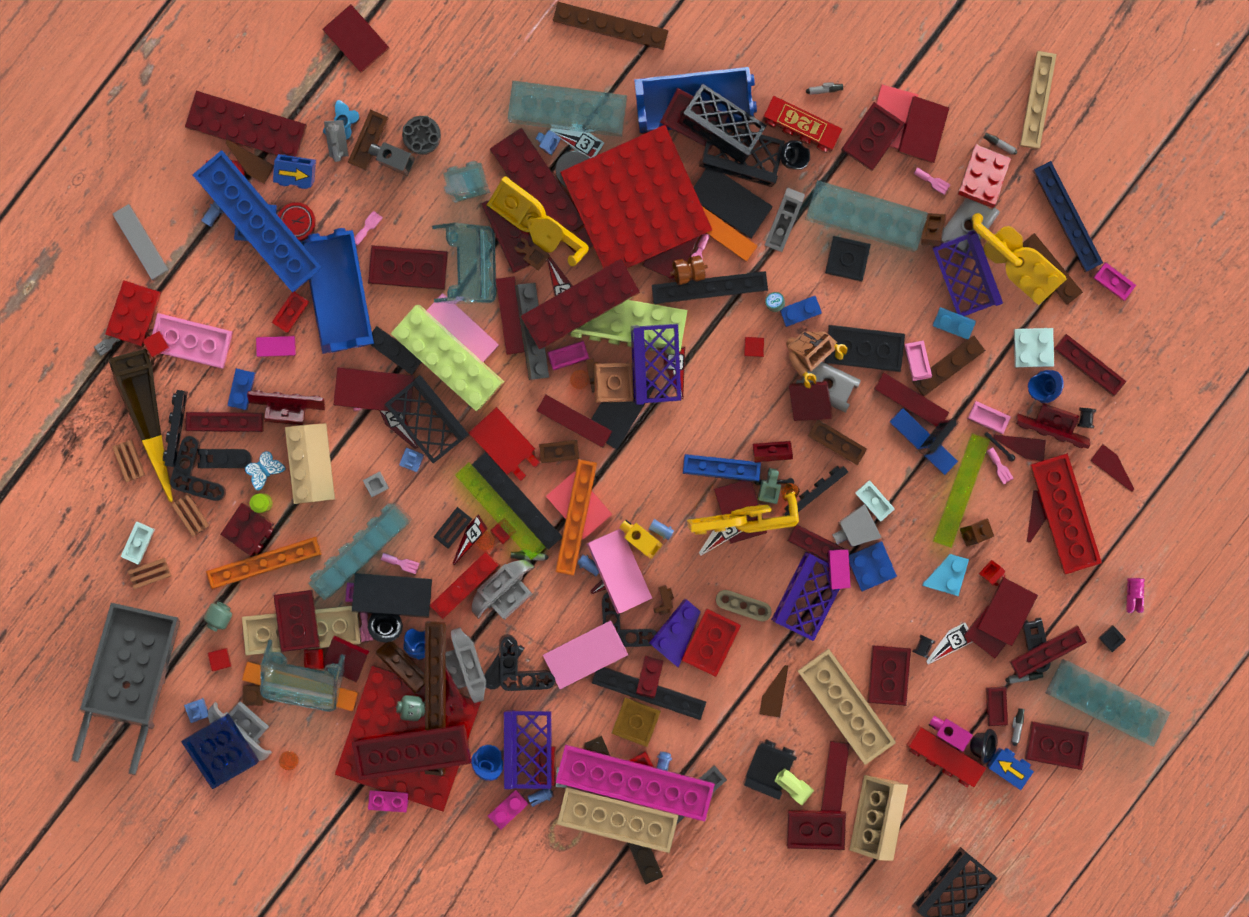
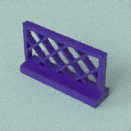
M969 231L968 234L942 243L941 246L932 247L957 314L966 316L993 305L1003 304L976 231ZM967 239L969 247L966 253L957 250L959 242ZM943 248L952 250L948 260L940 257L938 250ZM954 252L964 255L960 265L950 261ZM967 257L975 260L976 264L973 270L963 267ZM949 264L958 268L954 277L947 275L945 272ZM961 269L971 273L967 282L957 279ZM973 275L982 279L979 288L969 284ZM955 281L965 285L961 295L952 290ZM967 287L977 290L973 300L964 297ZM980 292L988 295L990 300L984 304L976 302ZM962 299L971 302L969 309L963 312L959 309Z
M678 324L630 326L633 393L636 405L681 401ZM674 328V336L668 342L661 334L666 329ZM644 330H653L657 334L650 343L644 339ZM659 337L667 343L660 352L652 346ZM669 346L675 350V355L670 361L662 355ZM650 347L658 353L651 362L645 358V352ZM660 356L668 362L661 371L653 365ZM669 365L675 368V375L671 379H668L663 374ZM651 366L659 372L652 381L646 377V371ZM662 375L669 382L660 390L654 382ZM670 384L676 388V396L668 397L664 393ZM653 385L659 393L654 398H647V390Z
M807 552L804 553L771 619L773 622L812 641L815 640L840 590L830 589V598L822 600L820 591L830 588L829 570L827 571L826 566L829 567V563ZM816 561L821 563L824 569L823 573L817 575L813 571ZM826 575L828 585L819 588L816 578ZM813 579L816 589L806 592L804 587L806 581ZM817 592L820 602L810 605L807 595ZM805 597L807 606L797 609V599ZM821 605L823 610L821 616L814 618L811 608ZM808 609L811 619L801 622L799 612ZM796 614L799 623L792 626L786 624L788 617ZM810 622L814 626L811 635L805 633L803 625Z
M506 710L504 712V789L552 788V711ZM517 715H525L530 722L522 728L518 724ZM539 715L547 716V724L543 728L534 721ZM531 723L539 730L533 738L525 731ZM521 733L530 740L524 747L518 743V736ZM540 733L547 738V743L543 747L534 740ZM531 742L539 749V752L534 757L525 750ZM522 752L530 759L524 767L518 762V756ZM541 752L547 757V763L543 767L535 760ZM531 762L540 769L534 776L525 769ZM522 771L530 778L526 784H518V775ZM541 771L547 776V784H539L535 780V777Z

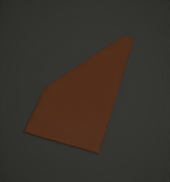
M227 140V146L247 174L265 184L274 165Z
M784 665L763 694L759 714L780 718L788 665Z

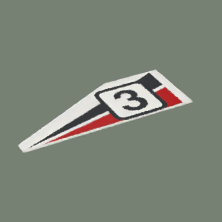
M556 128L550 129L563 141L578 151L585 153L589 158L596 156L604 145L603 141L591 133Z
M735 526L726 527V530L722 532H714L713 530L699 554L702 556L742 531L738 530Z
M966 622L948 631L927 659V664L972 643L964 635L969 629Z

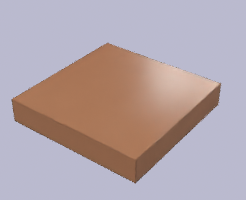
M632 363L594 364L595 403L634 401Z

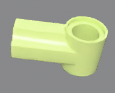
M785 768L777 774L774 780L800 805H803L814 792L808 784L796 778Z

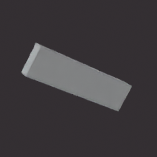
M128 204L113 213L114 218L151 280L169 271L132 207Z

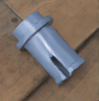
M216 202L210 204L211 207L203 219H201L202 222L212 227L219 214L223 213Z
M656 519L653 520L648 529L662 536L663 540H669L674 532L671 526L667 527Z
M582 554L577 562L579 568H584L594 574V576H597L599 571L595 562L588 558V555Z
M660 752L657 755V768L668 771L669 762L672 760L671 754Z
M542 789L528 795L529 802H532V807L546 800L550 801L554 797L551 789Z

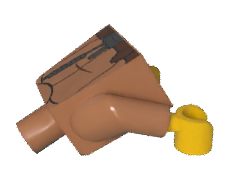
M803 331L796 339L791 337L786 343L790 353V362L800 376L803 375L805 378L804 385L807 388L811 387L808 380H812L816 384V376L807 371H813L834 350H836L835 357L839 360H842L843 354L846 355L847 353L845 345H837V341L824 331Z

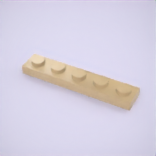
M1042 51L1036 52L1020 146L1040 148L1057 54Z

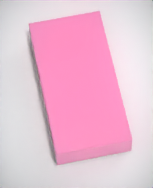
M924 341L905 344L904 347L912 381L932 378Z
M975 401L967 419L1003 434L1011 416Z

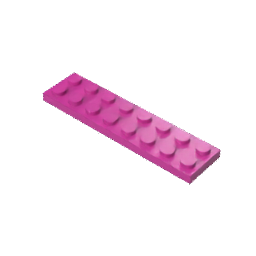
M566 744L555 782L704 822L715 785L712 782Z

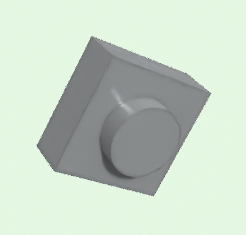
M380 471L363 480L371 497L389 489Z

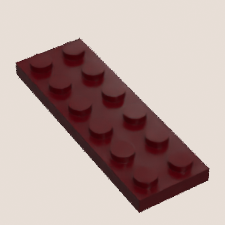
M196 90L185 127L275 156L280 154L297 157L307 125Z
M522 127L490 148L509 179L537 199L544 207L547 216L554 219L571 233L584 225L577 209Z
M619 259L521 315V318L539 350L636 296L640 291L623 261Z
M465 724L352 742L359 780L466 765L472 762Z

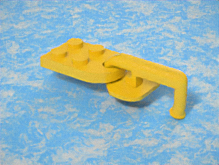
M506 176L501 180L487 206L520 230L530 232L533 243L545 252H553L561 240L577 251L574 255L568 257V263L570 266H576L588 252V245L554 219L547 216L542 204Z
M975 213L972 216L974 231L987 241L984 245L985 255L994 263H1005L1008 278L1035 303L1041 304L1067 280L1066 276L1037 250L1023 247L1022 235L1014 228L1009 226L1003 227L994 235L981 224L983 222L981 214Z
M795 492L785 495L790 515L762 519L761 513L770 512L771 507L769 505H757L732 511L731 514L687 520L688 528L691 532H695V535L705 534L706 530L714 529V532H722L726 530V527L733 526L747 533L796 526L799 522ZM746 515H750V517L757 516V520L747 522Z

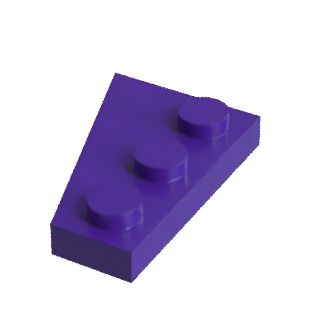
M684 599L649 644L679 668L701 611L687 599Z

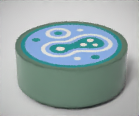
M772 292L766 297L765 303L770 311L778 312L784 308L785 299L781 293Z

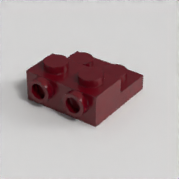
M241 503L220 535L231 541L248 555L253 556L254 554L257 555L263 548L261 544L265 538L268 539L273 533L274 529L272 527L274 523L261 514L254 512L246 504Z

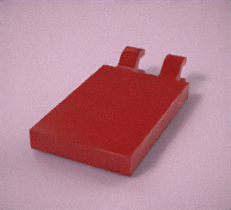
M497 407L469 432L507 475L513 472L520 481L526 477V474L518 467L520 463L527 459L534 468L540 464V461L532 454L536 450L533 445Z

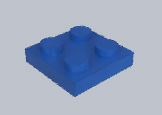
M882 541L849 555V564L861 591L897 577Z

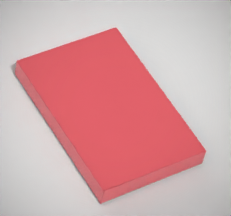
M882 84L876 103L906 123L912 98L919 95ZM904 126L890 145L891 148H899Z
M575 471L546 496L565 519L569 508ZM593 491L591 492L582 535L583 540L612 515Z

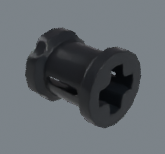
M1080 407V422L1077 424V427L1094 429L1093 418L1096 409Z
M920 634L919 643L912 652L928 659V653L936 641Z

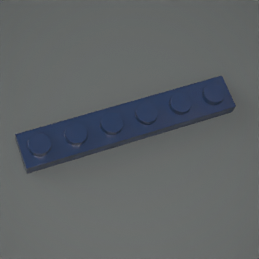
M1050 161L1034 169L1033 172L1084 272L1103 264L1052 162Z

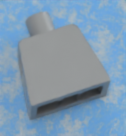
M865 504L859 506L840 520L838 523L842 530L832 534L837 545L847 540L851 547L881 538Z

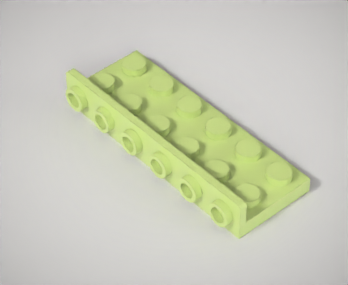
M627 300L572 331L570 336L575 338H582V335L590 336L589 340L599 342L601 338L608 339V343L619 345L620 342H625L628 347H631L630 326L678 324L680 352L688 310ZM674 328L666 329L661 334L668 342L674 336ZM644 330V339L650 343L657 334L653 330ZM659 337L652 346L655 349H662L667 343ZM669 346L665 353L675 355V350Z

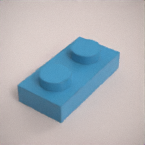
M940 307L933 322V327L969 340L976 320Z

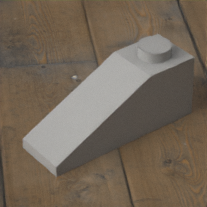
M787 187L765 246L783 252L805 194Z

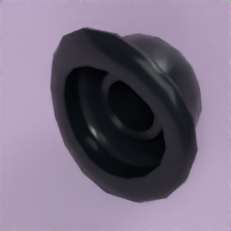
M372 614L368 620L367 628L373 639L387 643L394 641L400 636L403 624L400 616Z
M988 729L985 733L975 734L971 739L970 750L974 756L981 758L983 764L989 762L995 754L998 744L996 732Z

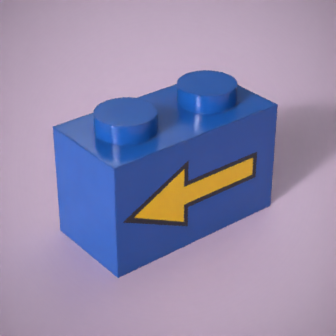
M278 154L274 160L273 182L281 186L295 185L301 189L311 188L315 182L316 160Z
M998 748L987 764V767L1022 790L1034 772L1030 769L1031 764L1024 759L1020 761L1015 759V753L1008 748L1004 750Z

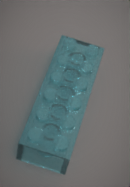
M512 81L508 122L622 137L627 95Z
M817 180L805 220L915 252L919 246L928 212Z
M388 503L381 510L383 514L379 517L374 516L366 524L368 526L367 529L359 530L352 537L354 541L351 544H344L338 550L340 554L337 557H330L324 563L326 567L323 570H317L310 576L312 580L308 584L323 600L329 599L413 520L398 503Z
M1065 659L1061 660L1045 692L1154 747L1171 713Z

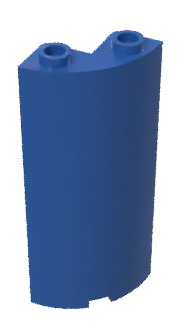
M749 67L634 79L640 133L650 132L664 125L660 121L677 88L695 96L701 85L704 84L753 117L754 113H757L756 101H752L751 86H755L754 74H750ZM702 91V101H710L709 95ZM716 104L718 110L727 111L723 104ZM733 114L735 122L743 121L740 115ZM727 117L724 124L730 123L729 117Z
M345 228L335 229L334 233L328 236H320L319 233L308 235V239L303 240L302 244L322 267L321 270L309 279L322 354L374 344L353 230L346 231Z

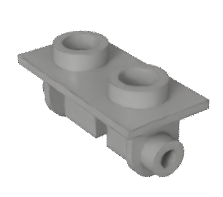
M343 120L324 121L329 156L335 162L341 161V157L349 156Z

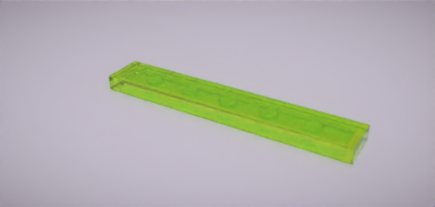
M971 433L933 542L952 548L987 451L989 439Z
M470 462L455 474L531 560L546 548Z

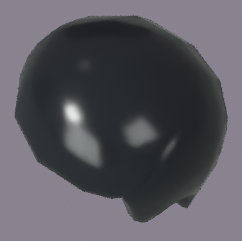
M788 141L782 146L780 151L781 162L788 169L802 170L810 161V151L800 141Z

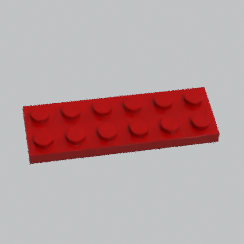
M1068 453L1030 464L1063 573L1066 575L1101 564L1102 561Z

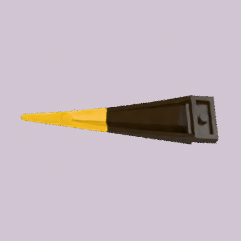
M147 349L109 358L108 361L113 373V380L169 502H172L173 498L167 466H164L165 462L163 461L164 447L153 369Z

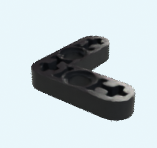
M185 437L179 448L170 480L171 486L175 490L213 501L222 500L226 495V489L223 485L192 476L200 443L195 437ZM191 440H193L192 443L195 444V447L191 448L189 452L192 453L193 456L191 457L189 455H182L183 451H188V446H186V442H190ZM183 458L190 460V466L187 469H183L180 466V461ZM180 476L182 481L189 482V478L192 479L189 484V490H186L187 485H180L178 487V483L175 480L179 479ZM197 481L203 484V490L199 493L193 489V485ZM208 484H210V489L219 487L221 495L214 497L215 494L212 492H207V495H205Z
M608 592L605 593L602 599L603 624L607 623L606 616L608 614H614L617 617V621L613 625L618 627L617 633L624 647L651 646L648 639H642L643 643H639L640 637L638 632H643L642 636H647L648 632H652V635L655 636L657 632L650 628L620 629V614L612 610L605 612V608L609 609V602H605L609 594ZM630 632L634 633L637 637L634 643H628L625 639L626 635Z
M509 634L503 635L500 638L499 684L504 690H542L553 687L555 677L550 671H518V644L516 639ZM508 639L513 643L509 646V651L513 654L507 653V647L503 645L507 643ZM506 658L513 659L511 667L503 666V661ZM537 675L538 679H544L547 675L550 680L547 681V684L543 681H537L538 685H536L535 676ZM516 676H518L519 686H517L516 682H510L509 686L504 683L507 677L514 681L517 680ZM525 676H531V684L523 685L522 679Z

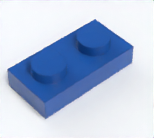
M815 295L784 307L780 310L785 326L788 327L820 315L822 311Z
M241 369L235 370L227 406L248 410L247 393L252 391L256 373Z

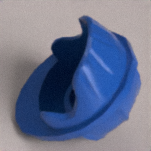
M1054 370L1041 371L1030 378L1028 382L1029 394L1041 403L1054 401L1062 393L1064 387L1061 374Z
M409 629L405 633L404 651L410 657L418 660L425 658V631L420 632L415 629Z
M493 745L480 747L471 758L472 768L481 779L495 780L503 770L504 763L501 751Z

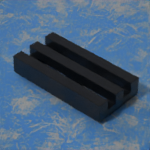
M457 507L434 535V538L449 549L471 522L472 518ZM457 513L461 514L444 537H439ZM462 519H467L464 522V524L460 527V529L456 532V534L452 537V539L447 543L446 539L450 536V534L454 531V529L458 526Z

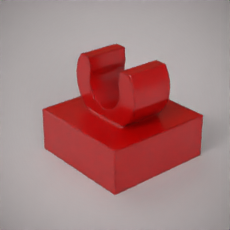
M991 560L979 574L991 585L998 586L999 584L996 581L1000 577L1005 578L1004 573L1006 571Z

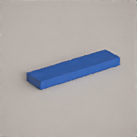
M904 408L889 422L917 450L930 435ZM942 445L934 454L924 455L943 475H946L958 462Z
M685 454L683 474L759 482L761 462L755 463L753 461Z

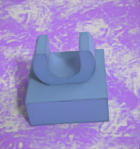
M548 130L546 135L539 132L536 140L541 143L539 147L544 152L552 155L561 138Z
M406 448L399 465L418 472L424 454Z
M204 698L184 705L190 723L208 717V709Z

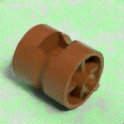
M700 255L688 258L687 262L683 259L673 260V272H670V276L674 275L677 285L688 283L690 278L694 281L705 280V269L708 266L707 264L704 265Z

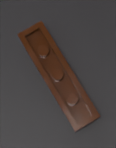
M1035 233L1023 242V247L1037 250L1066 276L1067 280L1055 290L1066 305L1083 293Z
M972 336L930 367L932 378L912 382L922 396H926L986 350L977 338Z

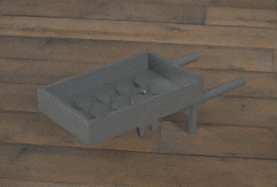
M116 603L110 604L80 710L85 714L71 761L79 762L92 716H99L141 726L128 774L136 775L148 730L153 729L155 726L152 721L162 685L165 684V676L169 670L168 664L180 625L178 617ZM130 683V687L125 689V684Z

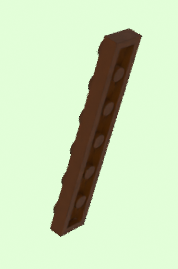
M557 2L553 22L664 50L669 32L666 29L562 2Z

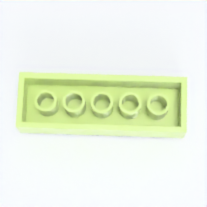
M415 305L391 332L401 344L475 411L480 410L504 383L495 372L475 356L421 305Z

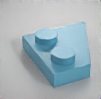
M949 554L928 579L923 582L922 586L959 596L969 559Z

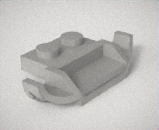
M518 560L504 564L477 589L472 602V612L479 619L487 608L493 607L504 620L533 595L521 581L526 572L535 568L529 560Z
M461 627L451 630L454 650L446 652V667L457 689L467 686L474 703L484 701L486 679L474 642L461 630Z
M241 701L230 713L226 712L224 714L218 709V703L214 702L208 710V719L214 730L213 733L241 758L245 757L255 761L267 759L272 752L262 749L259 746L261 742L258 739L269 726Z

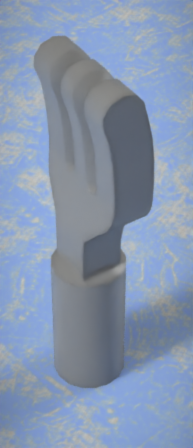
M105 339L94 346V348L101 357L113 348V344L119 342L120 339Z

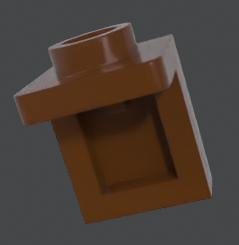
M988 518L960 528L966 546L978 544L994 537Z
M666 585L659 587L664 605L654 608V612H659V615L669 613L670 608H673L671 599H674L671 588L667 589Z

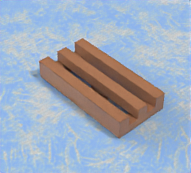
M132 440L112 446L126 482L145 476ZM127 445L129 446V449L131 451L139 474L135 473L134 467L132 465L129 454L125 447ZM120 448L122 449V452H123V454H124L125 460H126L127 465H128V467H129L130 473H131V475H132L131 477L129 476L128 471H127V468H126L125 463H124V461H123L122 455H121L120 450H119Z
M189 494L172 504L192 537L210 526ZM187 500L203 526L199 525L184 501ZM181 504L197 530L193 529L178 505Z
M165 558L128 571L134 589L171 576ZM163 564V567L138 576L134 574L155 565ZM164 570L166 572L164 575L137 583V580Z

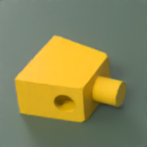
M625 520L619 527L626 534L624 538L650 559L653 558L663 545L637 523L633 525L628 520ZM640 533L641 537L637 540L635 536Z

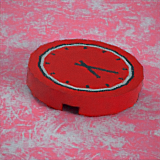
M292 202L285 205L279 212L278 216L299 241L304 240L313 233L316 227V218L313 211L307 205Z

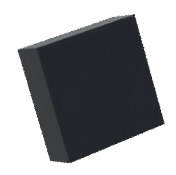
M1114 625L1110 626L1098 637L1110 652L1116 650L1126 641Z

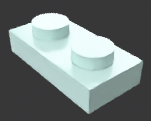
M870 480L855 492L880 522L895 510Z
M136 522L121 557L139 565L155 529Z

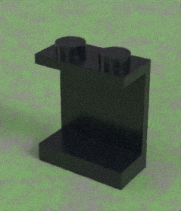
M767 739L765 742L760 740L744 778L743 785L780 800L782 787L774 780L777 774L784 768L790 771L794 760L796 761L797 756L793 754L794 751L787 747L780 749L775 747V742Z

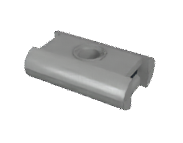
M966 198L945 226L941 243L968 234L969 231L965 229L964 223L965 221L972 223V216L975 213L983 216L981 224L989 229L1000 211L995 207L990 209L986 205ZM967 239L959 242L956 249L966 253L969 247Z
M821 362L813 371H807L816 376V382H822L824 379L831 381L832 387L829 389L831 406L846 413L850 405L846 402L853 387L857 388L861 380L824 362ZM802 377L801 381L797 380L796 383H804L805 378Z

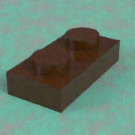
M926 213L921 245L941 246L946 214Z
M577 440L539 444L541 463L579 459Z

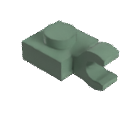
M769 468L767 481H761L757 498L759 501L778 503L781 485L776 483L779 475L777 469Z

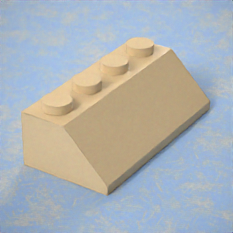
M326 423L285 427L294 504L334 500L335 494Z
M864 775L850 851L877 860L893 861L908 785L893 780Z

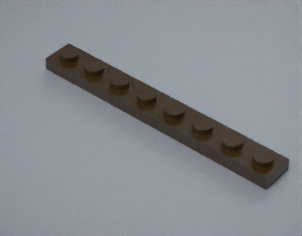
M602 735L584 743L589 751L611 756ZM628 843L645 884L662 878L663 874L652 849Z

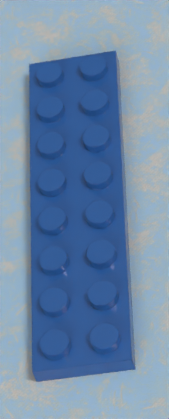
M222 150L193 174L194 178L293 293L322 269L321 265Z

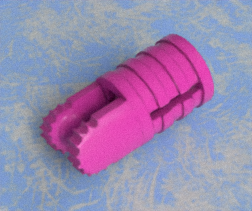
M1127 578L1126 611L1133 613L1136 609L1138 613H1143L1145 579Z

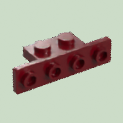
M260 390L248 391L247 393L250 404L266 405L265 422L303 425L306 409L325 410L324 398L316 395L310 397L301 396L300 394L288 395L280 392L266 393Z
M1042 403L1036 419L1019 413L1016 416V424L1023 429H1032L1040 435L1055 437L1060 442L1067 441L1073 443L1078 448L1084 447L1089 449L1090 438L1073 432L1079 420V415Z

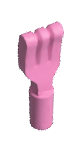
M918 167L914 172L916 176L930 182L932 188L943 195L946 194L950 187L949 183L940 178L931 177Z
M375 211L365 220V227L354 237L357 246L367 235V232L370 229H374L383 217L379 216L378 213L376 214Z
M703 234L701 236L698 248L695 253H692L691 257L700 255L703 259L701 254L708 242L709 235Z
M994 448L988 449L987 453L996 465V473L1003 485L1014 479L1008 468L1001 464Z
M383 553L381 558L382 561L400 565L402 570L416 574L420 564L409 559L399 560L397 557Z
M360 613V619H362V626L360 627L362 642L373 640L367 628V613Z

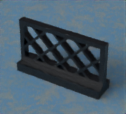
M704 84L701 85L678 123L741 164L747 159L767 126ZM702 91L709 95L710 101H702ZM716 104H723L727 111L719 112ZM712 105L714 113L706 114L704 106ZM700 106L702 114L694 113L691 111V108ZM733 114L740 115L743 121L735 122ZM728 115L730 123L722 124L720 116ZM716 117L718 125L711 124L708 118ZM749 125H755L758 128H760V130L758 132L751 133ZM744 126L747 134L739 135L736 127ZM732 127L734 135L730 136L725 133L724 128ZM748 138L749 148L743 145L740 139Z
M711 121V124L718 125L717 121ZM732 127L724 128L725 133L728 135L733 134ZM736 127L739 134H747L745 129ZM761 134L758 139L761 146L754 150L752 149L749 154H752L757 162L754 166H748L745 161L743 164L738 163L737 160L731 161L720 149V154L716 156L708 154L709 147L712 144L706 141L699 167L772 187L777 181V172L781 159L780 151L785 141ZM742 138L743 141H741V143H745L749 148L750 143L748 141V138ZM770 143L779 145L778 151L771 155L767 148V145ZM763 148L768 158L760 162L755 152ZM770 159L774 166L773 172L766 171L762 163Z
M421 375L385 403V406L433 464L469 436L467 431ZM413 386L419 391L418 400L407 399L408 390ZM396 400L404 401L403 412L395 411L391 404ZM407 401L418 402L417 413L406 412ZM420 403H428L431 406L430 415L419 414ZM398 414H403V419ZM405 415L416 416L415 427L407 426L404 423ZM419 416L430 417L429 428L418 427ZM432 417L442 419L443 430L431 429ZM410 429H415V435ZM417 429L429 431L428 442L417 439ZM431 431L442 432L441 443L430 442ZM444 432L453 433L457 440L452 444L443 443ZM430 444L441 445L440 454L435 458L429 453Z
M960 847L912 907L924 917H930L927 914L928 910L931 907L937 906L938 916L932 917H966L997 880V877ZM971 860L975 864V871L965 873V866ZM988 874L990 879L984 884H979V875ZM975 875L976 885L966 886V876ZM957 877H962L963 886L953 887V880ZM976 888V896L967 899V889ZM963 890L964 899L954 900L953 891ZM943 892H950V901L941 902L940 896ZM964 903V910L961 913H955L954 904ZM951 905V914L942 915L941 906Z

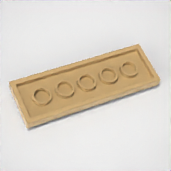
M352 606L315 609L320 647L317 648L329 647L334 635L350 643L361 644L359 615L357 612H352ZM276 613L242 617L245 655L281 652Z
M829 649L797 670L864 765L896 743Z
M566 786L557 825L670 853L679 815Z

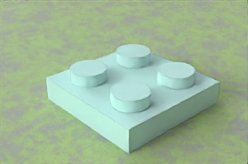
M1053 328L1014 329L1015 368L1054 366Z

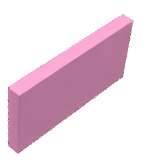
M443 293L427 309L431 316L482 362L499 346Z
M157 313L152 335L161 331L170 347L161 354L224 369L233 334L232 331Z
M621 529L587 543L617 614L652 599L631 548L624 538V532Z
M609 621L544 654L543 657L555 677L559 689H562L627 656L628 653L612 621Z

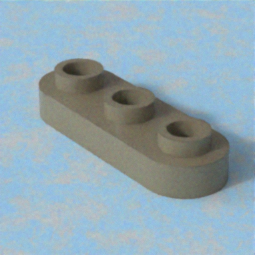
M721 590L716 595V603L722 609L758 621H766L771 616V607L765 602L729 590ZM723 596L729 597V601L727 603L722 602ZM741 602L747 603V607L745 609L740 608ZM760 608L765 609V613L763 615L758 614V610Z

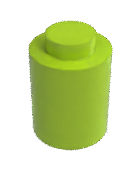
M264 493L255 494L250 499V507L257 513L269 511L273 504L271 497Z

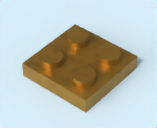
M625 697L611 734L648 747L661 710Z

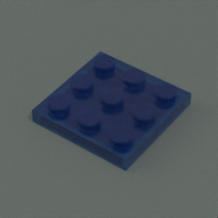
M229 713L181 741L212 789L260 762Z

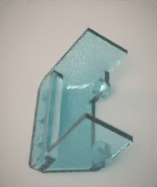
M463 223L432 225L434 230L446 231L448 244L452 247H457L458 285H451L447 292V298L434 299V303H492L496 298L495 234L493 229L489 226Z
M268 640L261 662L260 694L268 700L327 712L334 711L338 703L344 674L345 655L341 654L338 664H329L325 667L324 671L287 664V658L282 653L272 652L273 640Z

